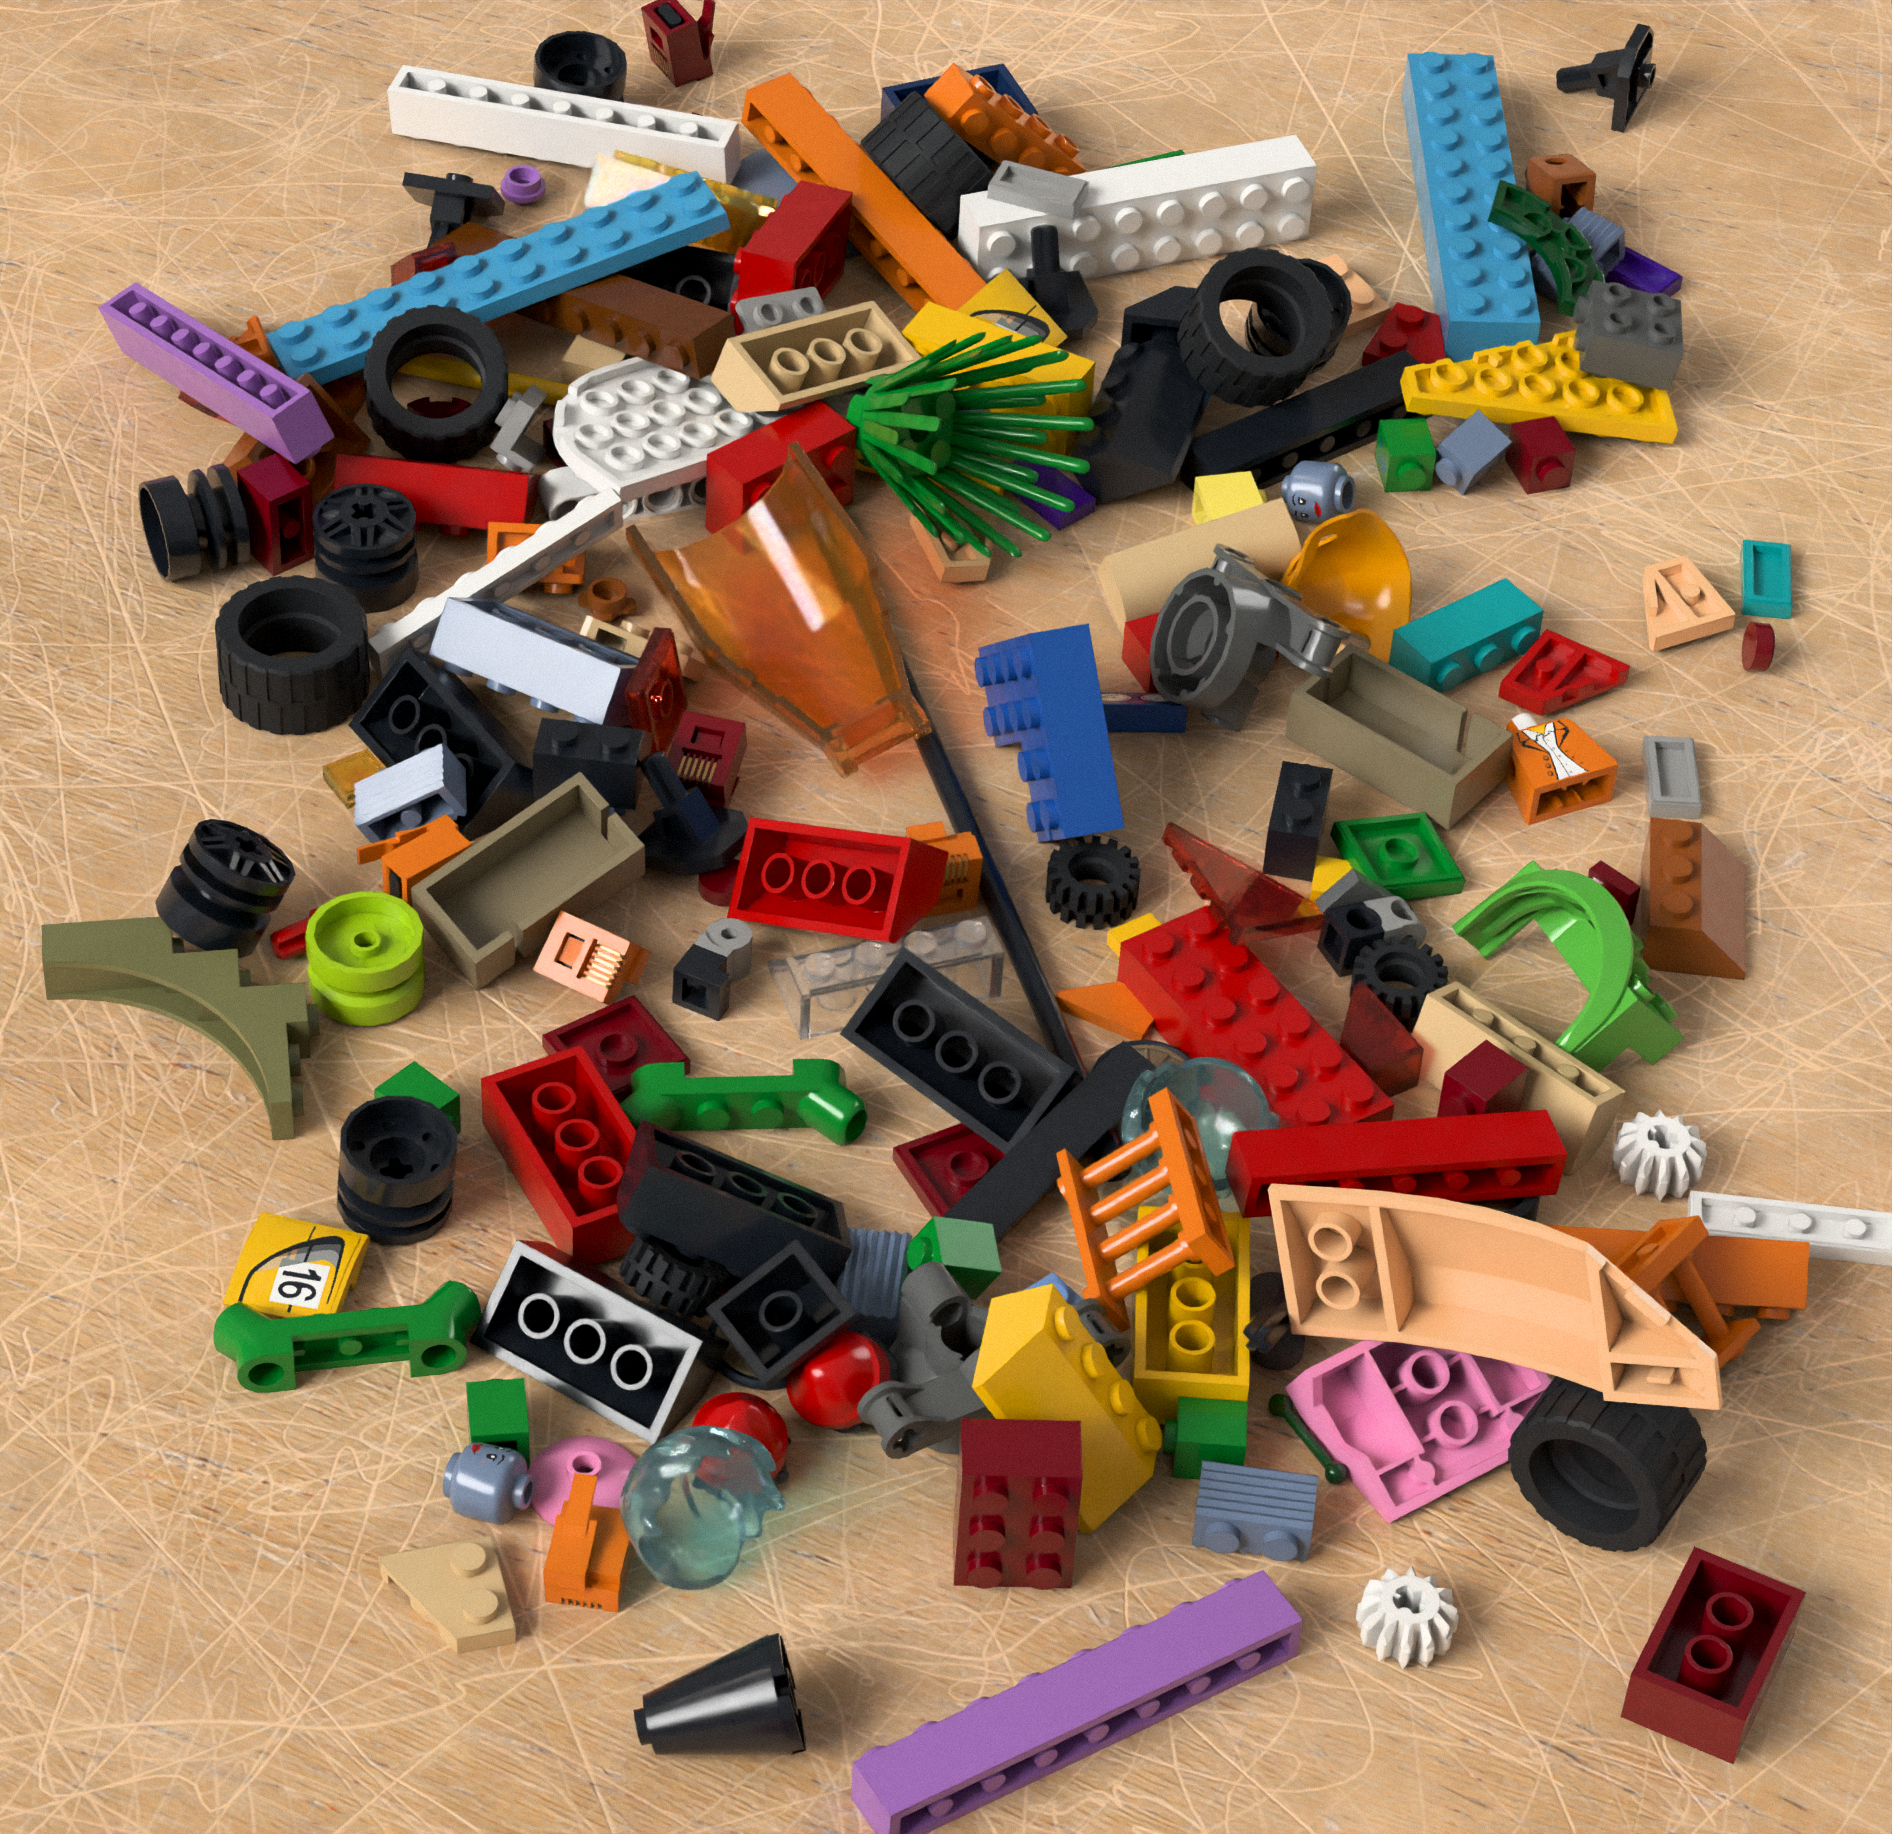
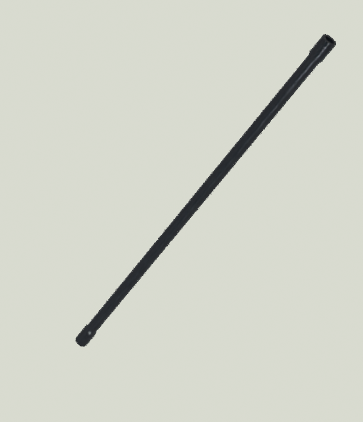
M837 505L826 506L818 512L816 516L817 524L828 549L834 554L955 834L971 831V834L976 837L983 856L979 890L1050 1052L1085 1078L1089 1074L855 545V536L844 511ZM1114 1129L1091 1152L1095 1162L1123 1146L1117 1130ZM1132 1167L1107 1182H1117L1126 1178L1131 1173Z

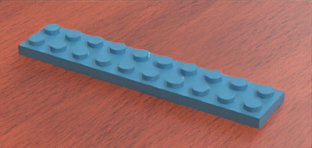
M697 171L689 174H678L670 178L668 182L647 190L633 191L623 199L605 206L591 207L585 210L583 214L568 220L546 224L539 231L518 239L504 240L494 248L476 255L462 256L452 264L434 271L417 273L410 280L389 288L375 289L363 298L344 305L331 306L325 309L323 313L300 322L286 323L279 330L268 333L266 336L270 348L286 376L294 380L308 372L319 385H323L366 368L365 357L367 350L373 344L374 336L387 325L389 320L404 314L406 310L415 307L423 308L427 307V305L452 306L460 308L461 311L467 314L475 315L480 318L482 323H485L720 233L731 227L726 211Z

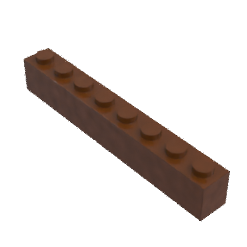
M467 222L430 245L434 270L452 264L462 256L476 255L496 247L504 240L518 238ZM618 273L607 275L513 311L519 315L574 335H580L585 339L698 380L714 371L726 340L735 337L732 313Z

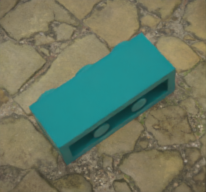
M1504 578L1393 631L1389 665L1439 693L1452 690L1460 683L1481 673L1490 672L1496 666L1519 655H1524L1540 637L1544 610L1512 582Z

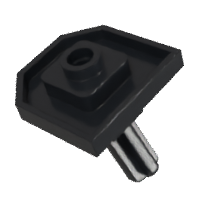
M1637 24L1624 49L1597 53L1593 61L1588 64L1560 68L1556 73L1558 90L1564 93H1571L1595 88L1598 96L1614 99L1611 130L1624 133L1647 89H1651L1654 82L1656 64L1651 63L1654 41L1652 28L1647 25Z
M404 173L402 186L416 202L432 207L430 214L432 233L423 260L424 264L431 267L433 271L434 261L430 247L431 244L470 222L472 215L480 217L503 215L505 201L493 186L473 183V178L457 173H447L446 178Z
M1037 225L1030 231L1033 268L1027 269L1026 277L1017 278V281L1068 336L1063 342L1081 340L1098 322V310L1079 270L1067 272L1060 267L1058 230L1056 226Z
M662 751L654 752L640 762L643 774L661 802V805L653 811L654 822L637 836L645 845L646 868L692 876L724 868L742 851L748 827L742 811L708 805L698 786L686 790L665 753Z

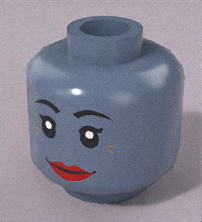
M1301 461L1293 468L1291 474L1286 475L1283 479L1281 497L1287 503L1290 514L1296 520L1323 523L1330 518L1351 511L1355 500V483L1341 464Z
M473 1442L466 1446L462 1453H454L447 1464L443 1480L444 1496L450 1498L455 1513L463 1517L497 1525H504L511 1521L519 1509L526 1510L531 1503L535 1489V1478L533 1475L527 1474V1464L521 1453L482 1442Z

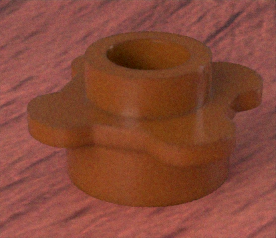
M602 577L592 581L588 586V590L582 592L578 597L580 607L587 608L593 614V618L605 623L617 620L621 614H632L636 610V601L633 598L627 597L626 585L619 579L612 577Z

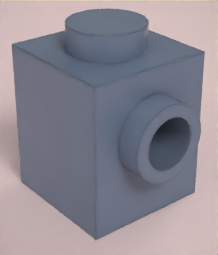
M1478 409L1440 442L1436 450L1435 472L1441 481L1449 486H1453L1463 496L1501 462L1512 441Z

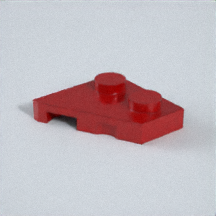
M1397 302L1363 351L1361 366H1367L1402 350L1407 351L1419 363L1432 364L1437 360L1444 359L1445 351L1439 315L1424 311L1417 306Z
M1546 629L1500 682L1498 697L1537 715L1544 716L1625 684L1628 679L1630 665Z

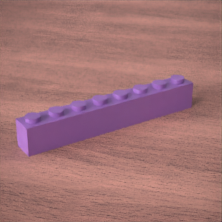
M133 283L98 307L124 354L294 464L313 457L320 451L321 446L335 437L311 390L140 284Z
M1264 1570L1244 1579L1236 1578L1230 1580L1217 1592L1195 1602L1181 1603L1173 1608L1168 1615L1144 1626H1132L1125 1630L1118 1638L1093 1650L1083 1649L1075 1653L1067 1662L1044 1673L1036 1672L1029 1674L1020 1680L1016 1686L992 1697L978 1698L971 1702L963 1711L939 1722H927L918 1727L911 1735L888 1746L871 1748L860 1759L853 1762L851 1799L876 1834L929 1833L1298 1655L1303 1619Z

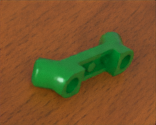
M793 1059L792 1075L685 1078L684 1062L646 1064L638 1068L631 1075L630 1096L619 1104L636 1132L642 1119L670 1131L813 1128L840 1146L856 1140L864 1131L868 1119L866 1101L847 1089L845 1070L839 1063L828 1059Z
M449 1280L444 1282L419 1305L371 1308L368 1310L331 1314L319 1313L311 1316L272 1320L248 1304L237 1302L228 1306L218 1316L214 1325L213 1340L218 1352L236 1362L237 1379L241 1386L256 1393L296 1390L295 1372L409 1360L411 1378L452 1372L466 1361L467 1347L465 1337L477 1326L482 1313L478 1296L463 1283Z

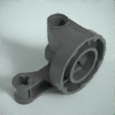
M1216 544L1213 550L1216 557L1211 568L1206 567L1187 575L1172 590L1160 610L1152 634L1149 664L1153 684L1163 699L1198 710L1204 718L1231 731L1240 732L1259 692L1256 687L1266 679L1271 671L1277 650L1297 667L1319 677L1330 679L1333 673L1330 665L1341 641L1348 640L1351 631L1340 623L1324 617L1302 604L1303 595L1296 590L1269 579L1254 568L1256 561L1250 556L1226 545Z
M932 1261L915 1268L908 1274L901 1287L903 1296L900 1299L897 1338L889 1349L899 1366L898 1382L886 1381L872 1387L863 1395L857 1407L861 1420L866 1424L873 1425L881 1436L882 1449L891 1459L908 1457L926 1447L939 1453L959 1455L961 1418L995 1419L972 1388L989 1310L975 1305L946 1267L940 1262ZM1088 1298L1072 1305L1078 1312L1084 1327L1095 1342L1103 1346L1108 1360L1114 1368H1117L1129 1355L1131 1349L1130 1340L1125 1334L1117 1332L1112 1328L1105 1318L1104 1306L1097 1299Z

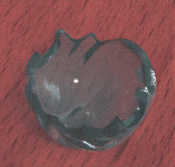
M1196 1057L1184 1061L1177 1066L1173 1062L1166 1061L1155 1068L1153 1072L1144 1070L1134 1083L1124 1106L1121 1122L1123 1145L1150 1130L1149 1123L1154 1121L1148 1098L1167 1087L1196 1119L1217 1199L1230 1197L1233 1193L1224 1172L1233 1132L1279 1128V1115L1269 1112L1268 1100L1259 1084L1240 1066L1214 1057ZM1162 1149L1133 1165L1140 1175H1144L1159 1166L1158 1160L1163 1157ZM1171 1185L1161 1190L1167 1194L1173 1193Z
M701 1425L684 1428L669 1434L652 1444L640 1455L623 1485L619 1510L626 1533L637 1556L658 1581L681 1590H704L722 1583L732 1574L739 1563L745 1541L748 1538L761 1537L764 1513L771 1510L782 1511L786 1508L787 1500L776 1488L769 1471L774 1472L776 1466L766 1447L745 1433L717 1426Z

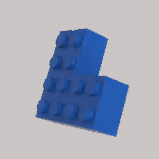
M1089 623L1029 633L978 648L979 657L975 659L974 668L978 685L981 688L985 687L988 707H985L983 710L985 730L989 737H994L995 747L1021 742L1023 752L1018 753V769L1022 781L1028 782L1031 802L1027 803L1026 814L1030 830L1033 833L1037 832L1038 841L1067 839L1125 828Z

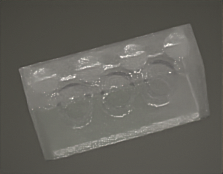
M965 917L910 929L895 944L858 940L768 960V968L800 1040L842 1031L903 947L977 1000L981 1001L1001 996L1004 950L988 917Z

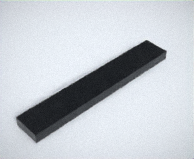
M1123 1040L942 1217L991 1223L994 1228L996 1244H998L1057 1186V1179L1061 1177L1056 1153L1066 1148L1081 1163L1162 1083L1165 1074Z

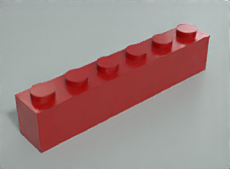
M1532 1110L1234 1131L1224 1173L1242 1218L1272 1216L1268 1194L1271 1184L1377 1190L1434 1197L1455 1202L1557 1195L1568 1154L1548 1111Z

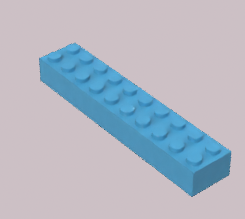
M1424 52L1422 54L1407 53L1402 101L1435 314L1440 317L1445 358H1450L1453 363L1472 359L1476 351L1503 345L1514 346L1518 342L1530 340L1534 345H1537L1541 321L1527 242L1511 231L1488 222L1500 179L1516 185L1493 55H1482L1479 53H1468L1465 55L1439 54L1436 52Z

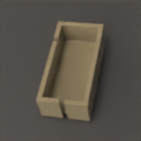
M1351 643L1334 656L1330 665L1333 670L1330 679L1313 674L1291 692L1286 738L1418 813L1425 812L1430 820L1447 830L1506 779L1513 733L1476 713L1470 719L1465 755L1461 754L1468 708Z
M578 772L411 888L413 909L418 912L425 930L478 991L516 964L515 952L518 951L525 958L544 945L560 910L581 919L644 875L645 845L616 812L609 816V804L585 776Z

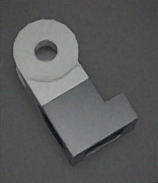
M1390 896L1328 908L1317 948L1339 977L1352 975L1356 955L1360 956V950L1365 945L1372 949V944L1375 940L1382 939L1384 944L1388 945L1389 937H1399V944L1406 945L1408 938L1417 940L1416 948H1419L1426 938L1427 930L1403 898Z
M722 918L714 921L702 932L673 968L672 1003L720 1021L729 1009L730 984L735 980L743 978L751 968L752 930L748 924L734 918Z

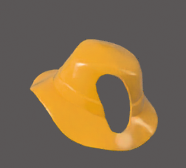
M1359 508L1353 512L1330 518L1318 525L1305 540L1301 552L1291 560L1281 579L1282 584L1303 595L1301 603L1309 609L1348 628L1351 633L1367 638L1370 645L1367 653L1389 664L1393 631L1411 621L1412 577L1409 560L1402 544L1392 529L1377 513L1370 509ZM1330 534H1335L1320 541L1322 537H1325ZM1341 642L1336 654L1346 647L1344 643Z

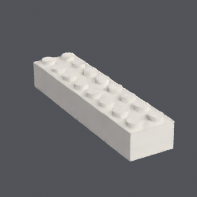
M1290 135L1070 175V177L1089 182L1088 196L1074 220L987 198L988 190L965 194L960 197L957 252L970 262L976 273L988 284L1006 268L1016 279L1026 277L1027 269L1033 268L1030 231L1033 227L1043 224L1054 225L1058 230L1060 267L1067 272L1079 270L1083 280L1235 252L1247 248L1308 238L1317 165L1297 135Z

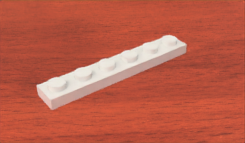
M608 487L596 496L590 495L585 497L576 505L574 510L560 519L544 523L533 536L519 545L503 549L492 562L478 571L465 573L456 581L454 586L437 597L424 599L407 616L396 623H387L380 627L373 637L368 640L372 668L383 679L407 646L422 653L429 651L447 597L491 598L504 603L622 528V500L611 487Z

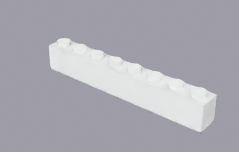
M407 65L401 67L387 90L392 134L409 136L414 139H427L450 143L459 147H473L494 151L499 154L525 156L540 161L571 164L581 168H594L617 172L627 176L634 175L657 179L663 182H668L670 178L678 174H689L697 171L710 190L726 192L741 166L739 123L736 121Z

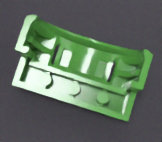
M1532 860L1507 883L1452 925L1458 936L1464 938L1478 949L1485 959H1488L1533 919L1539 924L1590 993V997L1583 1010L1554 1044L1598 1073L1628 1047L1653 1066L1684 1039V1036L1672 1022L1678 1017L1675 1009L1659 992L1654 994L1647 985L1652 981L1647 974L1651 969L1638 953L1644 948V945L1630 929L1623 909L1610 892L1587 876L1557 868L1545 870Z

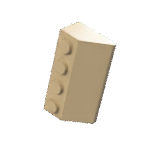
M874 300L728 338L710 380L736 412L779 411L873 385L864 382L872 376L880 374L892 375L922 357Z

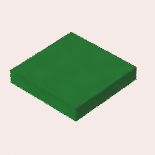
M1425 812L1334 822L1330 836L1344 860H1348L1352 869H1356L1395 896L1406 900L1462 893L1466 879Z

